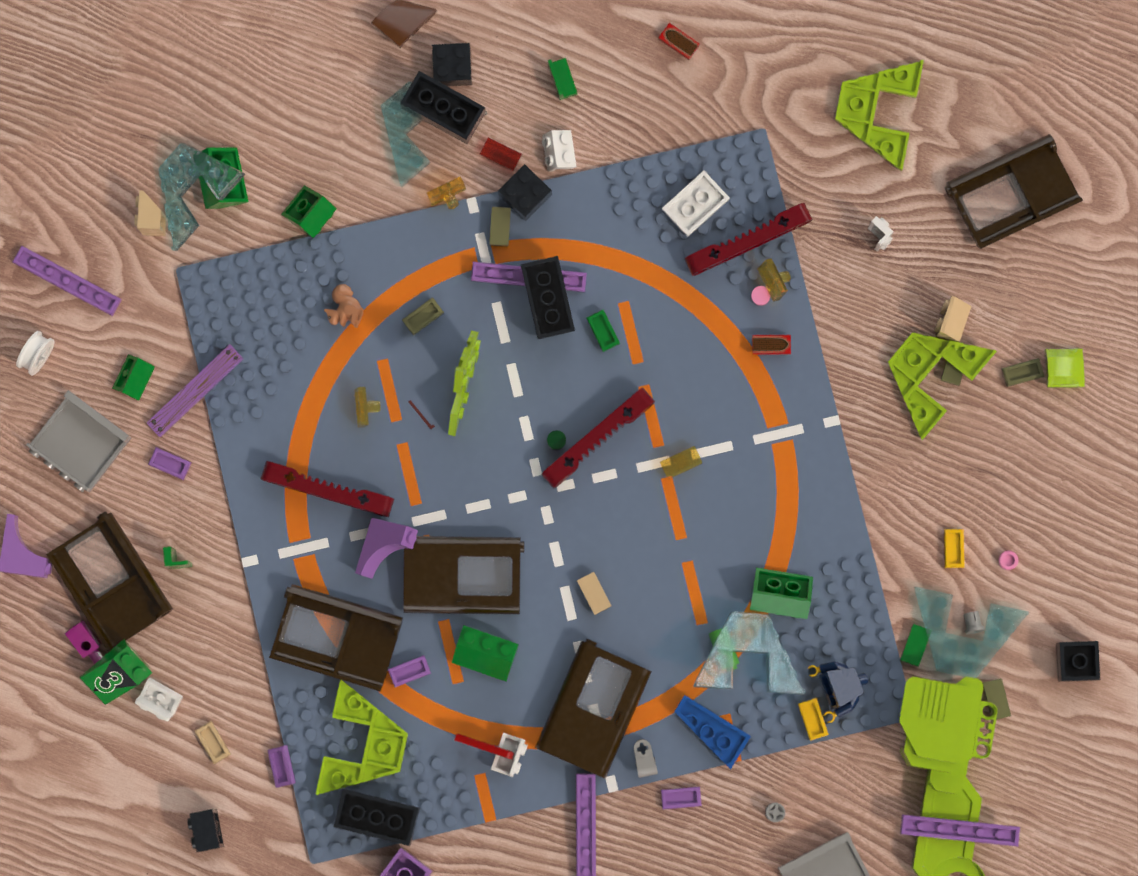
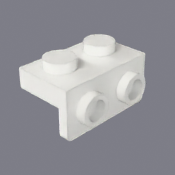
M551 130L542 136L545 164L548 172L556 169H573L576 167L571 130Z
M876 216L871 221L868 229L880 239L875 247V250L878 252L880 249L885 250L893 239L891 236L894 231L888 227L889 223L881 217L879 219Z
M149 678L135 704L139 705L142 710L155 714L160 720L169 721L175 715L183 696Z
M503 733L499 747L512 751L515 754L513 760L496 755L491 770L511 777L514 774L518 775L521 763L518 762L520 755H525L528 746L525 744L526 740Z

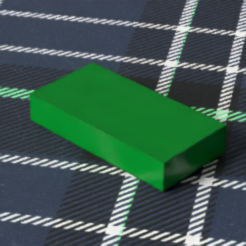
M604 309L586 317L602 352L620 345Z
M913 624L900 661L919 667L932 630Z

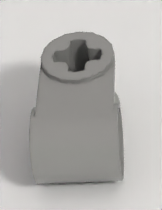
M644 739L638 740L634 744V753L639 778L658 774L650 743ZM640 743H643L644 746H648V749L645 750L644 754H642L641 751H637V748L640 747Z

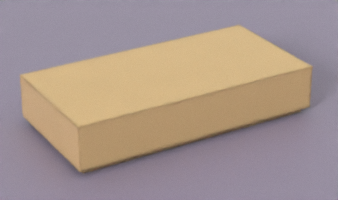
M594 572L577 580L594 615L612 607Z
M212 721L195 730L197 737L213 764L231 755Z

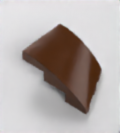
M396 0L387 6L371 24L401 48L411 36L415 35L424 23L426 24L434 16L437 10L423 5Z

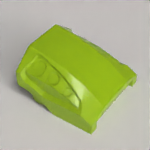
M1045 349L1047 388L1085 387L1082 349Z

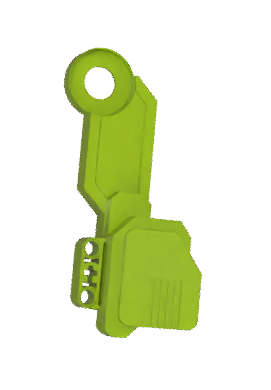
M966 676L956 684L911 677L905 683L899 722L906 734L905 746L900 748V754L907 766L927 770L920 811L921 817L969 822L979 821L982 798L970 783L966 774L970 759H984L991 753L997 707L993 703L981 701L983 683L977 678ZM985 706H989L992 709L990 717H986L983 714ZM981 719L991 720V723H986V729L989 730V733L983 736L980 728H984L985 722H981ZM978 738L981 740L988 739V742L978 741ZM980 744L986 748V753L983 756L979 755L976 751L977 746ZM916 836L911 868L917 876H948L954 872H962L967 876H985L982 869L972 861L975 842Z

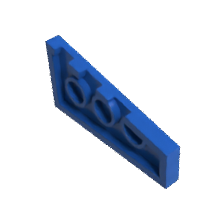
M684 695L674 712L731 770L751 736Z

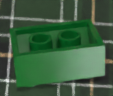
M206 148L194 154L205 209H222L249 202L237 148Z
M756 568L750 610L808 619L813 577Z
M463 625L452 663L507 682L519 644Z

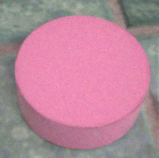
M764 286L754 288L751 294L753 303L758 306L766 305L771 297L770 291Z
M1005 551L999 556L998 563L1002 569L1012 570L1018 564V556L1013 551Z

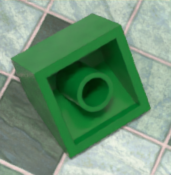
M304 185L281 215L301 231L314 238L321 231L324 224L333 216L337 208L323 195Z

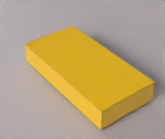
M944 529L945 568H965L964 529Z
M817 698L799 703L798 707L809 740L829 735Z

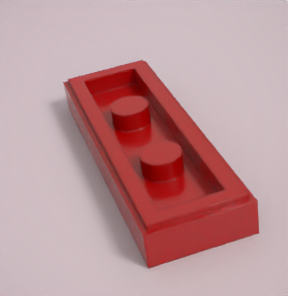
M456 734L454 741L513 760L515 754L512 751L461 734Z

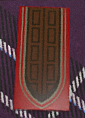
M668 23L658 37L660 41L688 60H690L700 46V43L671 23Z
M752 335V355H791V335Z

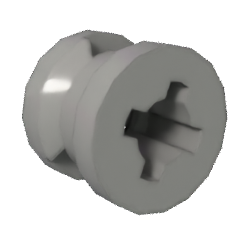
M771 803L766 807L765 815L769 821L779 822L785 816V809L779 803Z

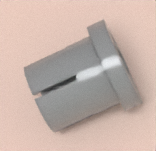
M978 611L963 615L966 625L965 633L967 635L985 630L984 626L981 625Z

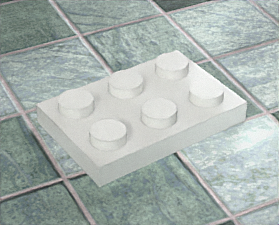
M703 171L669 201L662 210L689 237L720 209L730 197Z

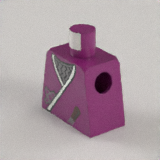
M84 620L65 633L82 658L88 655L93 664H95L103 657L97 649L100 647L99 641ZM83 642H89L91 644V647L86 648L83 645Z

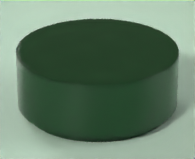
M558 430L549 433L547 437L548 446L553 450L562 449L566 444L565 434Z

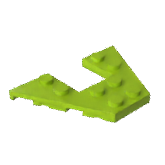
M924 60L901 65L894 69L883 70L872 75H865L854 80H847L842 82L835 121L900 171L903 170L910 133L873 126L879 91L916 98Z
M472 330L467 340V347H464L459 365L455 371L453 392H456V397L450 413L448 435L456 436L459 420L463 418L465 410L463 404H467L469 393L467 392L470 377L473 378L475 362H478L481 340H478L479 332Z
M912 332L888 361L922 440H924L947 410L918 387L942 357L973 381L995 355L996 350Z
M340 680L332 718L369 725L362 764L324 756L315 795L399 773L403 762L408 733L347 683Z

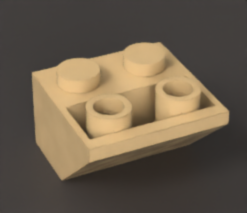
M139 190V196H136L135 202L136 207H138V215H135L134 218L135 226H137L142 235L166 236L167 217L144 191Z
M955 296L945 300L940 311L943 317L939 318L934 332H937L936 337L960 342L971 306Z

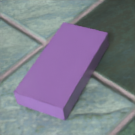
M156 447L148 465L184 480L191 462Z
M424 655L388 669L394 687L431 674Z
M287 745L267 750L276 788L295 784Z
M700 787L661 790L663 809L701 806Z

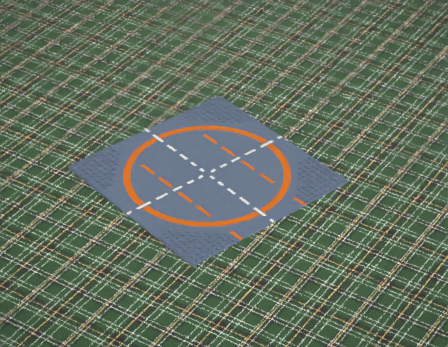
M758 129L544 180L543 182L552 190V196L527 221L521 218L498 195V192H493L317 234L314 238L308 236L176 269L199 373L229 344L244 358L204 397L284 746L287 745L296 782L293 784L312 864L399 844L333 827L343 789L420 807L412 840L576 801V773L591 772L538 750L535 746L581 641L585 642L586 639L596 642V647L652 671L606 779L596 775V796L725 765L674 712L684 695L751 736L736 762L900 723L899 717L906 681L792 231L696 276H692L684 260L685 257L713 244L720 246L722 242L727 245L728 239L734 242V237L737 236L741 239L742 233L748 236V230L751 229L755 232V227L758 226L761 229L763 223L768 226L769 220L774 222L776 215L786 210L765 129ZM705 171L730 199L687 237L663 212L662 208L700 173ZM492 207L511 208L509 247L489 245ZM780 220L779 225L786 227L787 221L783 222ZM711 252L710 258L714 257L717 259L718 253L714 254V252ZM558 256L561 270L587 273L585 292L566 290L575 331L539 340L535 330L526 286L471 281L473 262L521 266L520 264ZM346 284L351 287L353 291L352 297L357 299L363 308V316L358 328L354 327L351 321H347L345 326L342 327L340 321L337 325H331L324 309L337 310L339 304L332 299V292L337 285ZM758 286L766 287L771 294L769 302L764 306L754 304L751 299L752 291ZM433 297L444 314L413 336L402 319ZM603 309L620 342V345L605 352H602L586 317ZM472 330L479 332L478 340H481L478 362H475L473 378L470 377L467 388L469 398L467 404H463V408H465L463 418L459 420L456 436L448 435L450 413L456 397V392H453L455 371L459 365L464 347H467V340ZM752 335H791V355H752ZM643 387L654 399L655 403L630 424L624 423L623 428L617 426V433L612 431L613 436L611 438L606 436V443L600 441V448L594 446V453L588 451V458L582 456L583 462L579 461L578 469L558 487L553 489L541 475L542 472ZM625 409L623 416L628 415L631 417V410L627 411ZM552 431H561L566 436V444L560 450H553L548 446L547 437ZM566 459L565 466L567 467L569 465L570 467H573L572 462L574 460L569 461L568 459ZM270 461L291 467L300 475L304 474L306 479L308 476H311L313 482L316 478H319L320 483L326 480L328 486L331 482L335 484V488L340 484L342 490L345 487H348L350 492L353 489H356L357 492L368 490L394 498L389 518L263 481L260 478L265 462ZM293 474L286 477L289 483L291 480H295ZM365 495L364 498L359 499L362 502V505H364L365 502H369V500L366 498L367 495ZM371 518L411 527L418 530L417 536L521 537V541L525 542L524 553H521L520 614L404 613V549H399L389 554L376 569L373 579L355 573ZM459 557L458 593L460 595H511L512 559L510 557ZM756 568L813 577L808 619L750 610ZM592 572L595 573L612 606L594 615L577 580ZM292 584L403 617L402 626L388 669L424 655L431 674L394 687L390 673L387 671L381 691L344 681L408 733L401 771L399 773L315 795L323 757L326 756L362 764L370 726L332 718L340 679L269 658L287 603V598H284L285 591ZM295 607L284 642L335 657L345 628V622L304 608ZM463 625L519 644L507 682L452 663ZM724 627L728 630L740 662L737 664V669L726 672V669H721L708 633ZM597 657L579 696L577 706L604 719L611 720L631 675V671L602 657ZM839 662L847 665L848 668H855L857 675L861 673L867 675L868 684L862 686L864 692L859 696V702L851 712L841 717L836 716L832 723H827V721L833 719V715L826 714L824 716V713L826 711H835V709L831 710L819 677L822 673L820 672L817 677H810L809 675L816 673L815 668L808 669L810 665L820 667V664ZM817 698L829 735L810 741L798 704ZM506 733L526 740L525 744L528 746L525 755H520L518 762L521 763L518 775L514 774L511 777L491 770L496 754L454 741L456 734H461L499 747L502 735ZM644 739L650 743L658 774L639 778L634 753V744L638 740ZM640 743V747L637 748V751H641V753L644 754L645 750L648 749V746H644L643 743Z

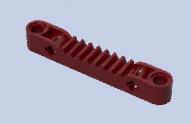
M800 203L776 215L774 222L769 220L768 226L763 223L761 229L758 226L755 227V232L751 229L748 230V236L742 233L741 239L735 236L734 242L728 239L727 245L722 242L720 246L715 244L707 246L685 257L684 260L692 276H696L810 223L813 219L805 203ZM780 220L783 222L787 221L786 227L779 225ZM711 252H714V254L718 253L717 259L714 257L710 258Z
M643 387L544 470L541 475L553 489L558 487L578 469L579 461L583 462L582 456L588 458V451L594 453V446L600 448V441L606 443V436L611 438L613 436L612 431L618 432L617 426L623 428L624 423L630 424L655 403L654 399ZM625 409L627 411L631 410V417L628 415L623 416ZM566 459H568L569 461H570V460H574V461L572 462V463H573V467H570L569 465L566 467V466H565V465H566V461H565V460H566Z
M270 461L265 462L260 478L275 485L388 518L394 503V498L372 491L360 490L357 492L356 489H353L350 492L348 487L342 490L340 484L335 488L333 482L329 486L326 480L320 483L319 478H316L313 482L311 476H308L306 479L304 474L300 475L295 469ZM293 474L295 480H291L289 483L286 477ZM367 495L366 498L369 500V502H365L364 505H362V502L359 499L364 498V496Z

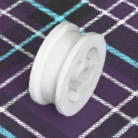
M36 331L22 348L16 366L18 368L24 367L31 376L35 375L51 354L54 340L52 338L46 339L42 336V332Z

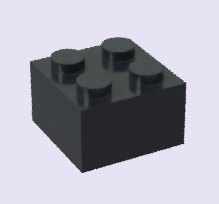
M470 43L433 44V79L446 86L472 85Z
M524 164L498 190V195L521 218L527 221L552 196V190Z
M1098 641L1056 643L1058 682L1100 680Z
M217 809L189 814L190 818H187L189 830L192 829L193 831L191 844L192 848L196 849V852L224 847Z

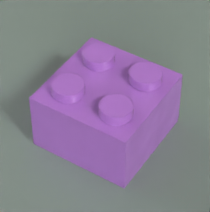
M400 848L380 876H430L433 870L404 848Z

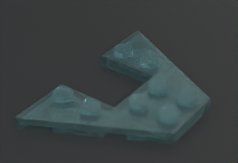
M410 81L381 105L401 187L430 164L427 157L406 135L423 121L403 110L400 105L412 83Z
M180 143L158 168L162 192H165L166 204H164L166 218L168 219V231H171L173 246L171 249L173 251H178L200 226L182 199V196L202 175L217 200H223L245 175V173L185 143Z
M914 587L936 671L977 678L1029 614L1028 611L991 603L983 641L945 633L953 595Z
M745 612L729 613L693 687L732 689L734 651L766 654L767 692L799 695L806 693L796 676V670L791 666V660L786 649H783L778 639L779 635L776 629L773 628V622L769 614Z

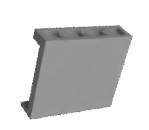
M68 390L64 395L65 399L34 440L26 445L31 448L28 452L36 458L41 456L45 459V465L52 470L56 467L61 471L59 473L61 477L67 481L72 479L76 482L74 486L81 492L86 490L90 493L131 440V437Z
M848 832L778 867L782 876H870Z

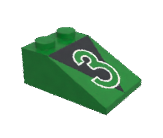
M123 639L81 675L80 679L106 705L138 686L152 674L149 665Z

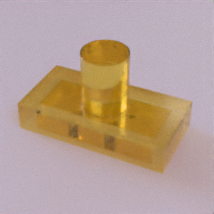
M460 176L426 194L432 206L445 200L448 208L454 209L459 205L455 195L465 191L466 188Z
M772 258L766 259L760 265L758 271L774 302L780 300L788 290L784 283L789 282L791 277L788 271L778 272Z
M357 387L354 390L358 428H365L369 425L368 413L380 412L381 405L380 401H367L366 387Z
M695 446L660 461L667 480L703 464Z

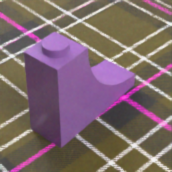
M7 514L0 556V572L48 578V574L52 572V563H50L48 558L40 557L28 549L19 533L18 516Z
M371 518L355 573L373 579L376 569L389 554L399 549H413L418 530L405 525Z

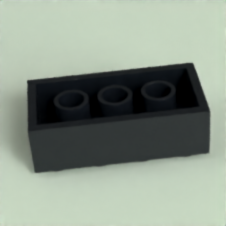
M418 71L400 102L403 110L467 145L486 113L484 106L421 71Z
M558 256L520 264L538 340L574 332L575 327Z
M343 789L333 827L411 846L420 807Z

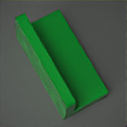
M566 58L552 62V59L548 60V67L559 100L578 95Z
M128 354L112 389L126 394L135 400H140L155 366Z
M171 546L163 547L164 565L166 568L180 569L193 567V564L188 560L177 561L176 549Z

